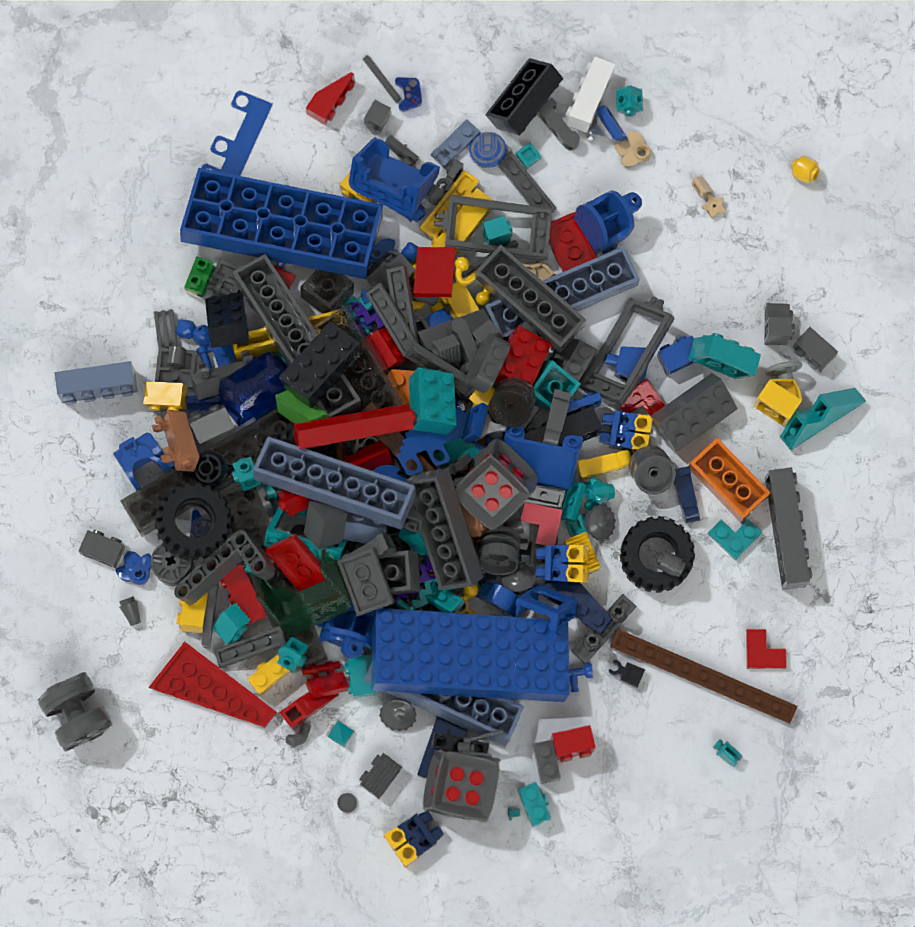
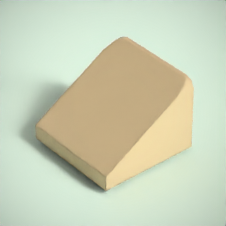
M703 177L693 178L692 186L702 199L713 192Z

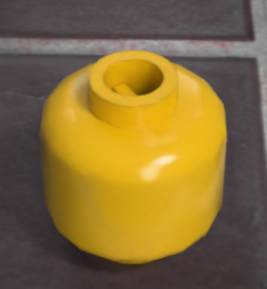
M801 156L798 160L795 159L791 165L793 177L804 183L814 182L819 176L820 168L818 162L807 156Z

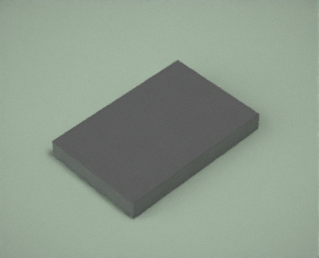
M375 547L337 561L357 616L395 603Z

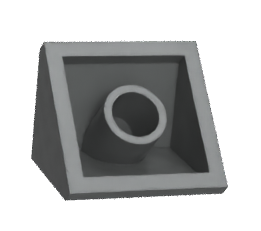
M310 501L304 528L305 536L319 550L342 543L348 511Z

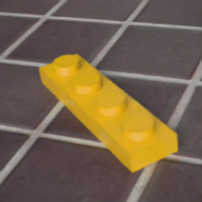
M464 170L420 226V231L432 239L442 232L441 227L434 226V222H442V220L435 219V214H443V211H449L450 195L466 197L469 192H473L479 184V180Z

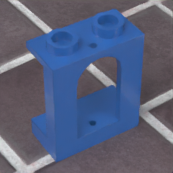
M537 584L517 598L515 603L517 607L516 615L519 616L527 609H531L550 617L549 629L557 631L575 617L578 600ZM539 593L559 600L563 604L555 608L538 601Z

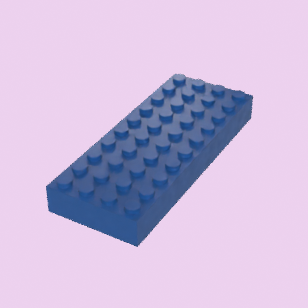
M198 168L181 224L180 239L184 243L258 258L266 254L269 260L366 279L382 219L383 205Z
M386 608L376 609L372 615L371 690L565 702L570 695L568 623L557 631L549 629L550 620Z

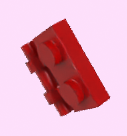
M326 661L321 665L312 664L307 668H302V675H310L311 677L306 679L305 684L312 699L348 691L349 684L343 671L335 672V669L341 668L339 661ZM326 671L327 675L319 676L318 673Z

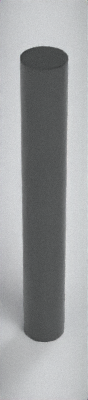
M369 55L365 56L363 61L395 103L400 101L401 97Z

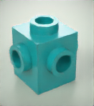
M631 85L617 89V112L630 117L643 111L642 89Z
M251 457L242 458L233 463L235 471L232 472L236 483L240 482L243 492L261 485V482L256 481L254 478L253 468L256 463H253Z
M291 637L286 645L283 644L279 649L278 655L280 657L277 664L292 672H295L298 667L302 668L307 660L305 654L309 645Z

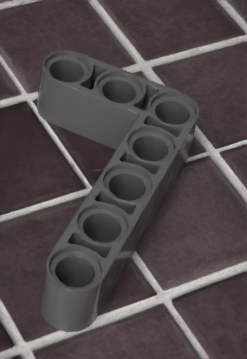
M239 530L175 587L174 594L179 600L192 605L242 560H244L254 574L264 580H269L274 576L275 567L258 542L246 532Z

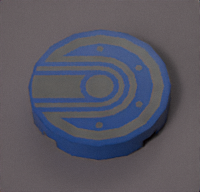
M486 132L479 134L470 143L469 152L472 161L478 166L491 168L500 164L499 162L502 159L504 160L507 148L505 141L500 135Z

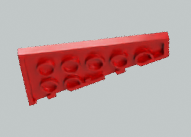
M185 641L148 687L149 689L266 728L277 713V711Z

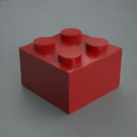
M591 725L552 733L550 737L553 741L556 759L560 760L561 763L571 761L574 756H579L580 759L590 757L596 749Z

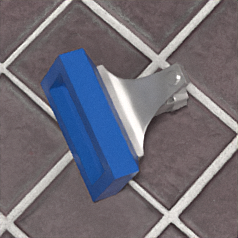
M604 105L598 108L597 124L594 128L588 130L587 140L591 143L600 136L619 142L627 139V136L609 108Z
M484 403L470 408L462 440L467 444L482 439L485 435L494 439H500L502 437L501 432H506L507 425L493 423L490 420L489 414H487L489 406Z

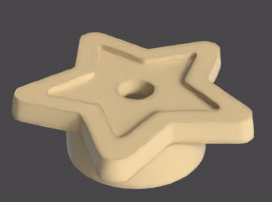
M709 195L708 203L704 204L702 209L706 210L712 219L719 213L725 214L726 211L722 206L724 198L715 199Z

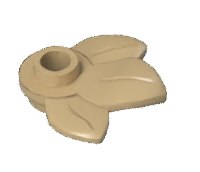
M635 131L628 132V141L615 144L617 153L623 157L621 164L624 166L632 167L638 162L649 160L651 157L650 147L644 143L643 136ZM639 151H644V152H645V155H644V156H640V155L638 154V152H639Z

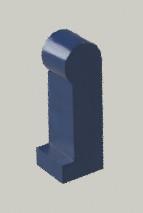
M690 466L675 469L676 476L673 484L684 522L687 524L700 521Z

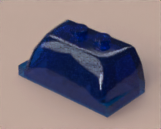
M268 351L220 381L218 391L220 403L225 406L228 414L238 426L276 404L275 395L287 391L282 386L279 376L289 366L278 354Z

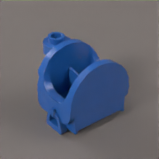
M611 190L576 208L577 214L573 219L578 223L592 246L594 253L601 251L604 255L615 250L618 246L617 244L631 234L635 227L633 213L637 212L642 206V199L634 192L622 196L618 192Z
M145 433L137 439H134V437L129 438L119 445V450L113 453L137 492L142 489L133 473L142 466L153 461L163 470L165 475L170 472V467L173 470L175 469L173 461L170 463L162 462L161 455H164V453L150 433Z
M336 597L331 599L325 610H320L316 624V626L322 627L319 642L326 641L341 647L342 654L349 659L362 655L365 647L370 649L372 647V615L374 611L357 616L351 598Z

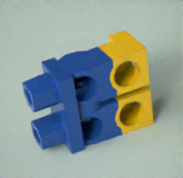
M615 411L614 414L604 413L602 425L612 426L611 432L601 431L599 442L609 445L611 449L629 450L631 452H636L640 448L648 446L652 418L650 416Z
M546 545V547L537 548V559H545V567H536V577L545 578V580L588 583V565H568V562L588 563L589 545Z

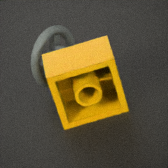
M787 361L768 367L765 370V374L777 376L778 379H770L753 405L754 408L783 427H786L802 402L800 389L793 378V372L801 369L802 363L800 361Z

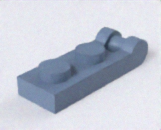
M466 119L431 153V156L434 159H438L441 162L440 165L446 168L480 134V131ZM446 151L449 155L445 157L442 153Z

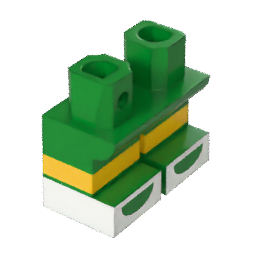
M196 256L184 286L187 295L204 300L208 290L207 286L211 282L212 274L216 268L213 265L214 262Z

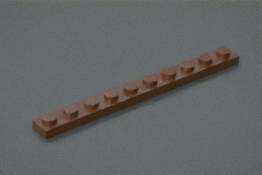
M617 629L610 645L611 648L788 724L791 723L797 709L795 704L620 629Z

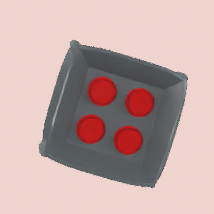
M496 438L467 464L468 468L457 475L453 482L459 503L482 525L490 530H494L509 519L527 501L536 489L538 477L522 457L504 441Z
M436 750L428 770L423 796V810L460 819L487 822L495 799L499 778V762L463 753Z

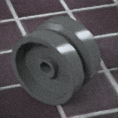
M649 445L642 447L630 458V475L638 488L644 493L652 495L663 493L675 481V466L666 452L658 446Z

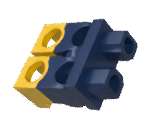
M429 811L419 815L416 813L383 836L393 851L410 840V842L395 851L396 856L405 868L435 846L437 841L444 835L439 826L431 831L426 827V824L433 820Z

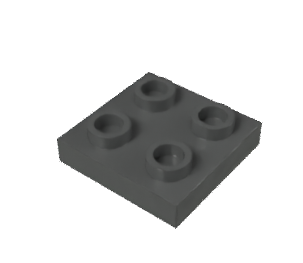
M170 346L169 348L159 347L155 382L183 383L188 389H193L191 374L195 373L197 351L186 350L178 346Z

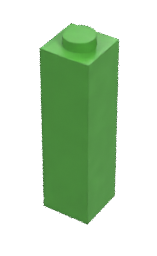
M288 390L275 395L278 412L294 424L328 418V414L318 406L314 405L311 409Z

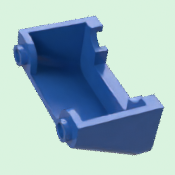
M374 137L352 158L349 185L352 190L402 214L412 215L418 209L438 177L440 166L431 162H425L421 169L418 170L390 157L388 144ZM395 182L397 187L393 186L392 183Z
M507 422L503 441L534 470L538 477L537 484L565 490L571 488L583 437L569 435L564 438L562 446L526 440L524 439L525 431L522 426Z

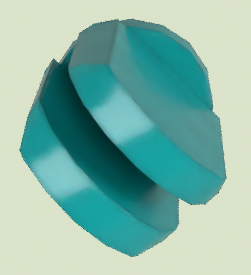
M719 739L712 748L718 749L716 755L720 756L730 766L735 767L738 764L737 761L742 759V754L732 747L728 741L723 744V741Z

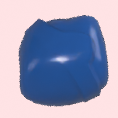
M408 242L403 250H401V253L410 264L416 263L418 246L412 242Z
M179 319L175 332L180 338L190 340L193 338L192 333L194 328H196V324L191 320Z
M200 325L194 328L192 336L195 343L199 346L209 345L208 326Z

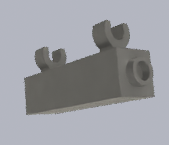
M249 350L241 352L243 361L208 369L205 361L197 363L199 372L191 374L193 391L198 400L264 383L263 375L266 374L263 363L260 364L257 357L253 358Z

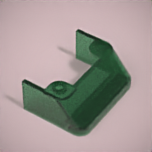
M326 549L322 550L320 572L325 580L293 593L289 587L278 586L272 589L266 580L260 577L258 579L256 599L287 634L301 632L346 613L351 608V597L340 567Z

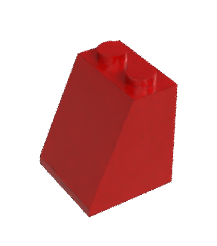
M383 328L359 342L363 353L346 372L358 390L381 383L390 375L391 369L396 370L408 358L403 357L388 330Z

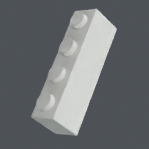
M594 57L592 63L588 62L585 70L587 75L581 78L578 86L581 89L579 92H575L572 99L574 105L573 107L569 106L565 116L568 117V126L586 133L588 132L612 78L616 64L598 57Z

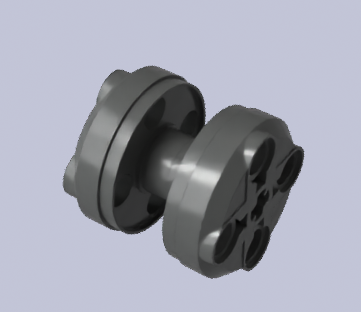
M86 672L52 685L38 698V704L46 717L62 713L67 723L55 731L56 739L64 752L98 738L113 724L110 715L104 707L95 708L90 711L87 710L83 701L89 698L95 692V689Z

